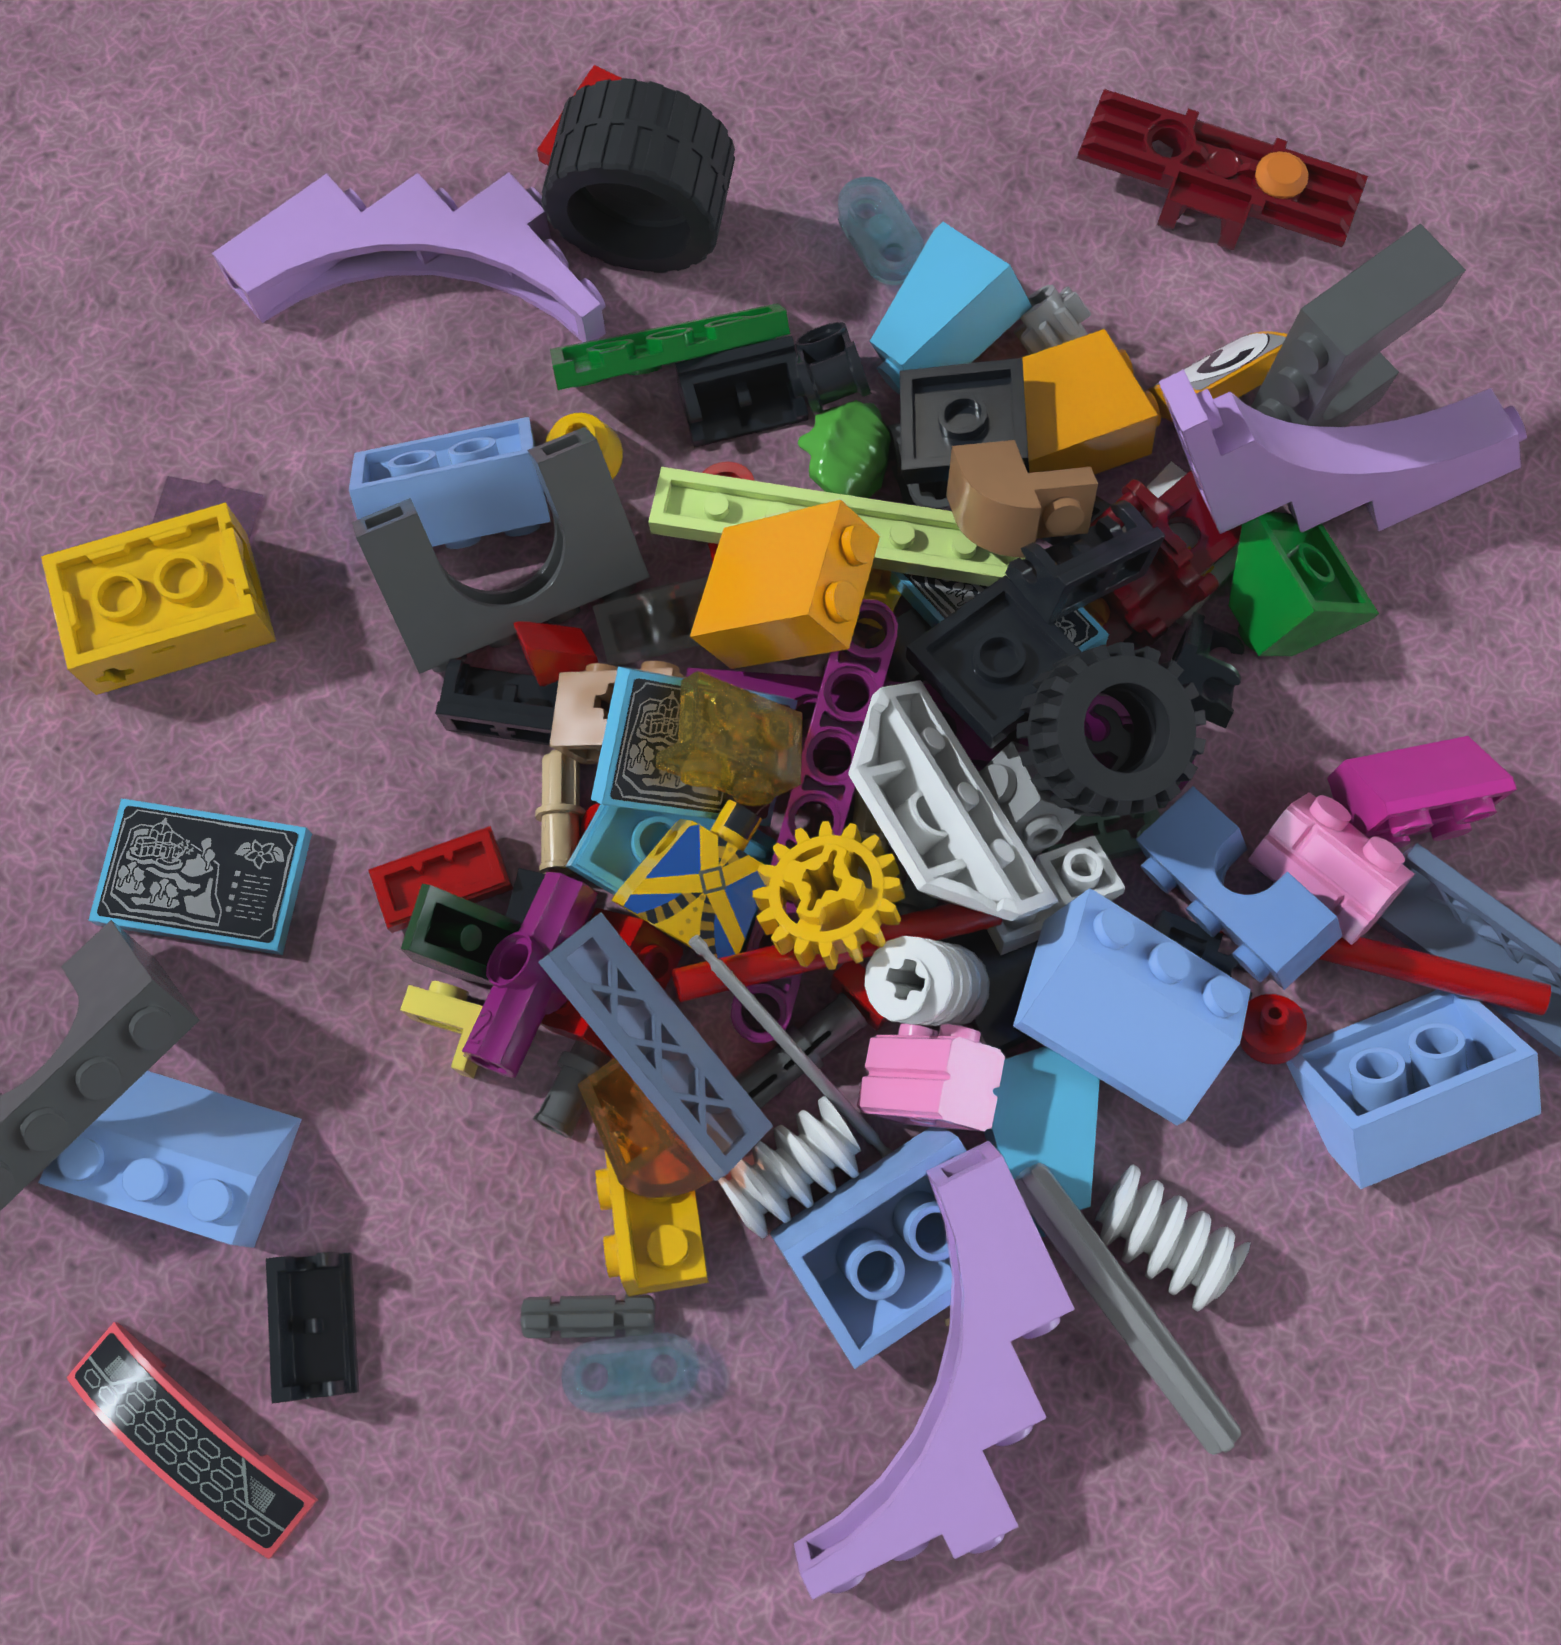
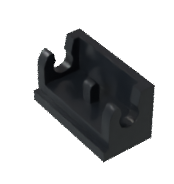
M792 335L675 363L678 392L694 448L808 420V411L804 399L806 394L796 366L798 358Z
M1120 500L1112 504L1111 509L1115 516L1124 523L1126 527L1125 533L1116 521L1108 515L1098 519L1096 525L1089 528L1088 533L1073 535L1046 549L1033 542L1022 547L1021 551L1025 559L1022 560L1019 557L1009 562L1005 574L1044 621L1049 624L1145 576L1165 538V534L1158 527L1153 528L1131 503Z
M1193 612L1170 661L1174 660L1184 670L1177 678L1181 685L1193 682L1199 693V696L1191 700L1194 712L1204 710L1206 721L1226 729L1234 713L1232 708L1234 687L1241 683V676L1232 665L1210 656L1209 653L1214 648L1224 647L1233 654L1243 655L1245 647L1235 635L1204 623L1205 616Z
M450 659L435 714L447 731L549 746L558 681L546 686H539L535 676L471 667L469 664L463 663L462 660Z
M321 1252L316 1253L314 1256L267 1258L266 1280L272 1404L359 1392L352 1253Z

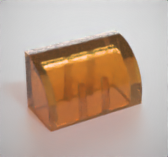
M616 1058L578 1084L619 1183L626 1189L644 1197L665 1198L691 1192L714 1180Z

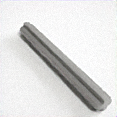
M1037 1163L1020 1172L1014 1181L1030 1215L1204 1449L1212 1455L1222 1451L1225 1453L1235 1447L1234 1443L1241 1436L1240 1426L1048 1167L1042 1163Z

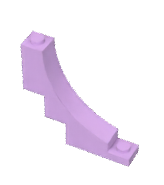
M1184 370L1159 381L1197 487L1220 534L1287 504L1301 533L1363 504L1367 508L1378 531H1381L1521 468L1519 442L1527 438L1524 424L1517 410L1512 405L1503 409L1491 388L1450 405L1399 420L1362 426L1319 427L1289 423L1267 416L1246 405L1231 391L1215 399L1212 398L1208 389L1195 393Z

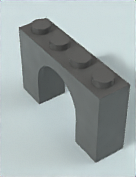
M1420 223L1300 309L1251 407L1267 416L1289 423L1319 427H1345L1381 401L1399 373L1380 352L1441 308L1466 269Z
M586 427L527 450L550 505L554 518L555 534L551 552L544 565L534 576L516 587L500 591H485L469 587L452 577L439 562L411 498L352 522L356 539L419 674L430 669L434 672H444L450 659L462 660L464 662L467 659L466 654L487 645L491 648H500L519 640L513 625L516 621L535 623L546 621L548 624L561 623L576 616L581 610L580 606L601 597L604 600L621 598L635 590L637 587L636 582L650 577L598 441Z
M112 920L61 966L77 992L79 1000L77 1014L67 1036L48 1061L30 1078L9 1092L0 1093V1211L200 1021L160 963Z

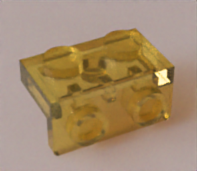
M696 671L681 680L678 742L656 754V768L679 776L680 780L689 786L710 787L732 795L736 802L743 805L762 806L769 804L773 801L774 797L801 785L802 713Z

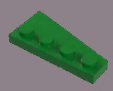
M779 303L552 348L550 353L557 389L562 390L570 387L592 385L607 378L624 374L641 375L662 369V365L681 360H691L739 346L745 347L774 340L776 337L790 334L786 309Z

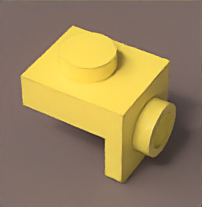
M431 981L429 990L409 985L400 1010L414 1021L461 1034L451 1068L460 1075L474 1079L478 1065L465 1058L462 1050L483 1006L467 1002L468 991L447 983Z

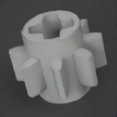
M1046 285L1028 297L1032 307L1020 318L1024 324L1014 330V334L1029 354H1034L1087 335V331L1081 322L1091 316V312L1076 291L1072 292L1069 286L1059 293L1053 285Z

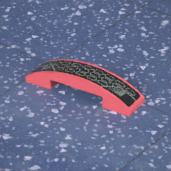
M113 1322L66 1377L67 1380L109 1430L156 1475L231 1535L264 1557L272 1558L318 1499L267 1454L260 1456L168 1375L163 1370L167 1365L118 1322Z

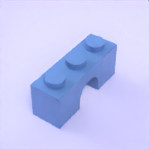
M1194 786L1136 839L1147 859L1141 865L1143 871L1165 893L1168 894L1176 887L1192 903L1186 908V911L1210 936L1214 937L1222 931L1238 946L1232 955L1260 983L1269 976L1285 990L1343 936L1338 917L1288 871L1270 888L1253 895L1238 894L1224 886L1227 870L1248 849L1240 828Z

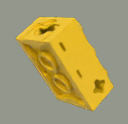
M226 502L41 556L67 670L95 695L276 642L248 534Z

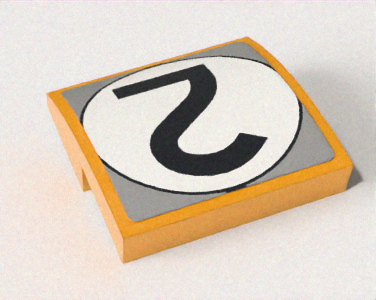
M1274 331L1250 333L1230 342L1182 370L1185 371L1195 393L1208 389L1212 398L1215 399L1231 391L1239 398L1262 385L1288 334ZM1157 383L1145 392L1149 391L1155 397L1161 417L1173 422L1161 387Z

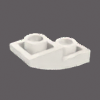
M1095 835L1036 857L1035 864L1058 899V902L1050 908L1014 921L1003 919L1001 926L987 929L1000 955L1037 941L1044 920L1089 888L1110 901L1123 894L1125 886Z

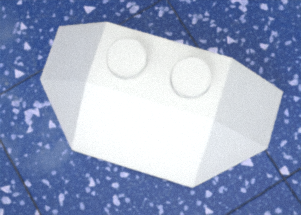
M922 681L879 688L872 695L848 775L917 890L933 898L1009 921H1014L1050 908L1058 902V899Z

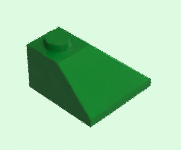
M1270 511L1242 524L1228 606L1239 622L1238 632L1240 637L1250 649L1257 652L1258 656H1294L1365 624L1379 614L1322 523L1301 533L1292 514Z

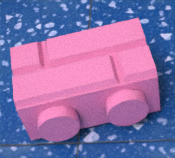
M1309 792L1291 803L1269 830L1268 835L1263 838L1251 854L1248 862L1274 883L1288 871L1338 917L1343 935L1342 938L1352 945L1378 921L1415 874L1403 865L1405 858L1396 846L1380 837L1374 836L1369 839L1349 823L1351 815L1343 805L1330 797L1323 795L1315 797Z
M900 1024L898 1035H876V1037L870 1038L865 1068L869 1071V1075L862 1077L857 1107L861 1110V1113L903 1125L986 1132L993 1125L998 1098L993 1093V1090L1000 1087L1005 1056L1001 1053L1000 1049L979 1043L981 1032L971 1028L941 1024L938 1032L919 1025Z

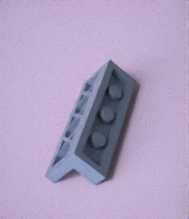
M1415 843L1402 853L1405 858L1403 865L1415 875L1376 923L1413 950L1550 984V1002L1543 1016L1488 1002L1485 1003L1561 1058V946L1423 846Z
M601 912L538 962L714 1181L726 1176L773 1127L772 1123Z

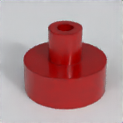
M1278 994L1257 996L1248 1002L1240 1045L1248 1056L1258 1062L1270 1065L1288 1062L1302 1049L1307 1031L1306 1017L1302 1009L1285 996Z

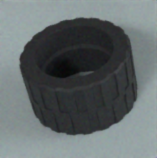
M622 78L621 80L611 81V79L598 81L592 86L586 85L577 90L575 96L569 97L564 105L542 189V208L547 213V219L551 225L560 232V235L567 242L578 247L581 252L604 261V263L654 273H666L672 270L680 271L690 268V265H696L707 258V254L712 253L716 246L735 162L733 140L728 136V130L723 123L716 119L707 107L702 103H697L689 95L679 90L675 91L664 87L663 84Z

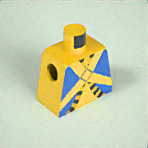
M728 799L710 831L694 821L678 820L619 888L611 901L690 948L692 947L688 944L689 940L699 934L716 958L740 953L758 907L753 899V890L766 886L757 871L759 866L764 864L743 852L761 823L762 818L741 804Z

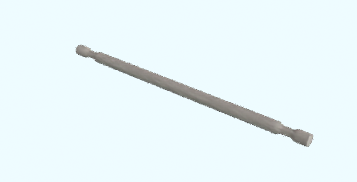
M700 935L693 936L688 942L692 949L705 958L710 964L711 970L866 1142L878 1150L881 1158L893 1152L880 1141L879 1135L726 964L713 955L707 943Z

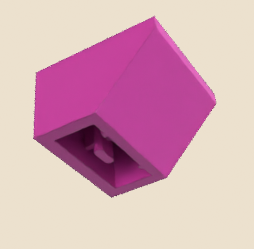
M1469 736L1347 759L1327 777L1333 799L1343 805L1351 815L1349 823L1369 839L1374 836L1389 841L1397 848L1410 844L1409 836L1430 832L1433 841H1442L1467 834L1472 831L1470 823L1495 815L1497 813L1495 805L1517 790L1513 777Z

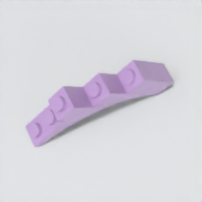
M510 172L459 208L443 188L440 187L434 191L419 173L409 178L368 208H366L363 201L351 188L343 192L326 173L212 253L228 284L262 323L305 298L343 284L385 276L436 275L478 282L518 296L556 318L582 342L597 340L606 334L602 314L605 302L601 294L587 278L579 281L569 270L564 254L551 240L547 213L542 208V196L533 187L525 190Z
M989 1141L926 1171L944 1220L952 1273L949 1333L937 1381L914 1431L883 1474L841 1514L794 1543L799 1573L812 1600L827 1592L837 1594L853 1588L862 1581L866 1572L892 1559L904 1561L918 1555L928 1546L930 1540L941 1534L953 1558L956 1559L968 1552L978 1554L992 1549L1003 1540L1006 1533L1019 1527L983 1450L993 1445L1007 1446L1025 1438L1031 1432L1034 1424L1047 1418L1011 1341L1021 1336L1025 1339L1036 1338L1050 1332L1059 1324L1061 1316L1075 1310L1002 1154Z

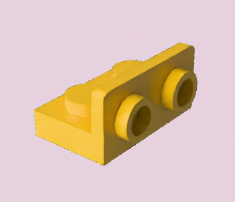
M618 1145L605 1147L607 1168L596 1170L595 1176L601 1211L612 1209L615 1234L603 1236L604 1255L609 1278L620 1276L621 1283L628 1296L709 1283L689 1148L686 1145L622 1155Z

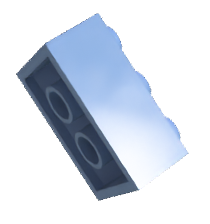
M525 417L354 453L349 493L357 520L411 498L432 547L445 544L446 548L461 549L478 543L481 540V536L505 532L507 536H523L535 532L540 528V524L551 522L546 495L527 451L536 447L530 418Z
M1089 888L1044 920L1013 1027L1177 1126L1187 1120L1240 1044L1251 989Z
M1435 990L1303 1044L1300 1052L1293 1059L1286 1062L1329 1154L1360 1189L1541 1114L1538 1053L1479 1000L1441 990Z
M146 1071L43 1170L38 1183L230 1245L254 1248L302 1119Z
M929 1127L859 1173V1176L850 1179L836 1188V1191L833 1193H829L815 1202L812 1207L804 1209L792 1217L786 1224L783 1223L769 1232L854 1369L951 1304L952 1273L945 1225L926 1173L927 1170L967 1151L959 1137L946 1128Z

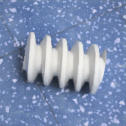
M901 936L887 941L882 948L877 949L866 967L865 988L868 999L881 1016L892 1022L940 1026L941 1024L962 1026L971 1023L983 1011L989 998L990 980L985 965L974 952L958 944L934 941L921 937Z
M826 1096L818 1100L821 1121L805 1110L800 1111L796 1114L799 1130L798 1136L783 1125H778L773 1129L777 1150L774 1151L762 1141H759L752 1148L754 1159L752 1166L741 1159L730 1171L732 1179L728 1181L722 1177L717 1180L746 1227L762 1239L768 1235L764 1215L768 1211L786 1224L791 1220L788 1198L792 1196L806 1208L814 1205L810 1184L814 1181L830 1194L836 1191L832 1170L838 1166L853 1179L859 1176L855 1154L861 1152L860 1147L847 1124Z
M1133 1164L1114 1185L1095 1218V1221L1103 1224L1100 1239L1106 1247L1120 1236L1126 1239L1122 1261L1126 1264L1143 1252L1148 1254L1149 1260L1145 1276L1150 1280L1166 1268L1173 1271L1168 1292L1174 1296L1190 1283L1194 1285L1196 1292L1192 1308L1198 1312L1211 1301L1220 1297L1241 1268L1249 1252L1251 1242H1245L1233 1250L1235 1234L1228 1227H1220L1209 1235L1211 1218L1204 1211H1198L1185 1220L1188 1204L1186 1199L1180 1195L1172 1197L1161 1205L1164 1186L1158 1180H1152L1137 1190L1141 1172Z

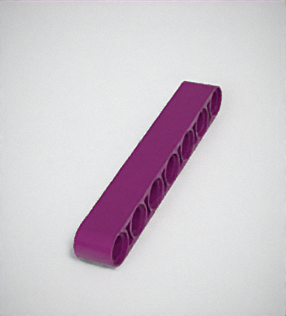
M863 599L857 620L867 618L877 621L883 627L885 633L884 642L878 647L865 649L855 645L851 640L849 649L830 652L777 843L785 845L789 849L797 845L795 839V830L797 829L795 825L796 816L800 809L809 804H820L826 807L833 817L832 830L834 835H842L855 788L848 773L872 695L884 685L897 638L898 624L895 615L886 604L878 600ZM854 680L866 689L868 702L861 710L844 712L838 709L832 701L831 691L833 687L841 681ZM838 742L849 751L851 762L849 768L844 773L837 776H827L815 767L813 754L821 744ZM774 852L771 865L776 866L779 860ZM787 901V915L797 924L800 919L796 912L797 909L794 904ZM759 908L757 915H759L762 912L761 910H759ZM757 917L747 951L759 949L761 940L765 935ZM803 973L746 987L752 995L766 993L778 1002L780 1017L777 1022L784 1030L790 1021ZM734 995L730 1017L735 1030L740 1036L754 1043H766L774 1040L765 1029H756L748 1024L743 1015V1004Z

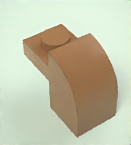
M1015 440L952 446L946 496L958 528L971 542L999 555L1025 558L1021 548L1032 542L1035 543L1038 538L1088 533L1098 482L1091 467L1028 473Z

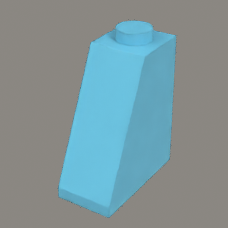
M942 222L934 229L870 339V343L882 360L877 370L896 393L900 395L901 370L972 363L1032 307L1011 265L945 222Z
M1046 1046L1004 1060L1000 1087L993 1090V1093L998 1097L992 1128L984 1132L986 1141H989L1002 1154L1013 1179L1027 1167L1042 1163L1048 1167L1077 1208L1082 1210L1091 1207L1100 1079ZM1033 1219L1041 1238L1045 1237V1233Z

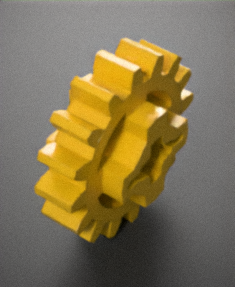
M823 821L819 829V836L809 838L802 828H798L795 830L797 845L789 849L785 845L776 843L772 848L779 860L777 865H760L757 870L767 887L753 890V899L759 910L762 911L756 917L765 934H773L771 940L777 951L784 955L794 948V954L801 966L808 967L815 955L820 954L828 970L836 969L839 954L848 952L856 963H860L863 961V952L860 946L869 941L873 945L882 948L886 941L880 929L881 924L899 925L901 920L897 907L893 902L905 899V892L900 879L895 878L900 873L893 854L884 855L885 851L880 838L875 834L862 842L856 824L850 823L844 829L842 835L838 836L834 835L829 821ZM859 866L871 876L872 890L866 888L863 880H860L857 873ZM787 900L793 901L797 909L796 912L800 918L797 924L787 915Z

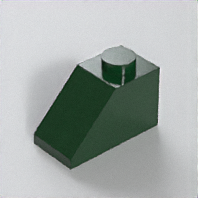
M422 884L401 950L415 963L458 979L493 986L486 976L489 957L495 947L505 937L519 931L522 922L435 886Z

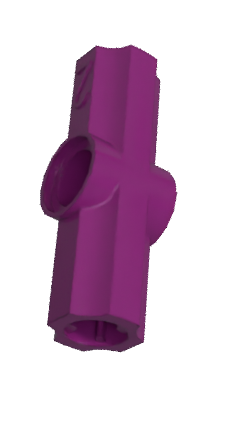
M546 872L519 931L505 937L495 947L489 957L486 976L493 986L462 1050L465 1058L500 1075L516 1078L544 1015L557 1011L568 1000L538 962L588 922L598 900L596 898L598 893L584 882L574 880L562 873Z

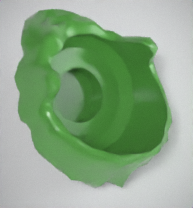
M854 400L844 405L825 409L822 413L817 414L812 430L799 437L797 443L802 450L808 452L811 456L809 465L810 478L825 492L870 498L881 488L889 464L891 435L879 409L873 403H862Z

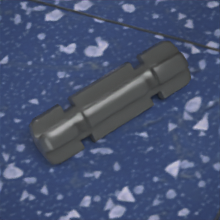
M648 1294L625 1295V1302H616V1295L561 1296L560 1303H551V1296L527 1297L523 1300L521 1307V1330L523 1336L528 1339L551 1338L552 1331H560L561 1338L616 1337V1330L625 1329V1336H649L653 1333L655 1327V1303L653 1297Z

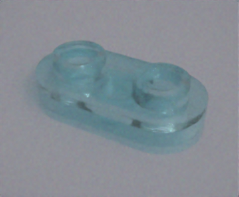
M874 177L853 179L842 188L838 197L837 218L839 225L873 278L884 284L901 285L924 248L923 239L888 184ZM862 210H868L875 215L872 218L865 219L859 217L857 213ZM890 254L899 255L903 260L899 262H892L886 260L884 257Z
M656 1333L591 1341L578 1346L567 1357L562 1370V1386L565 1395L574 1406L590 1413L672 1404L682 1400L693 1390L699 1378L700 1362L693 1345L684 1337L674 1333ZM659 1355H669L676 1361L677 1373L670 1382H660L652 1373L653 1361ZM592 1363L602 1364L608 1372L607 1384L599 1391L590 1389L584 1381V1372Z

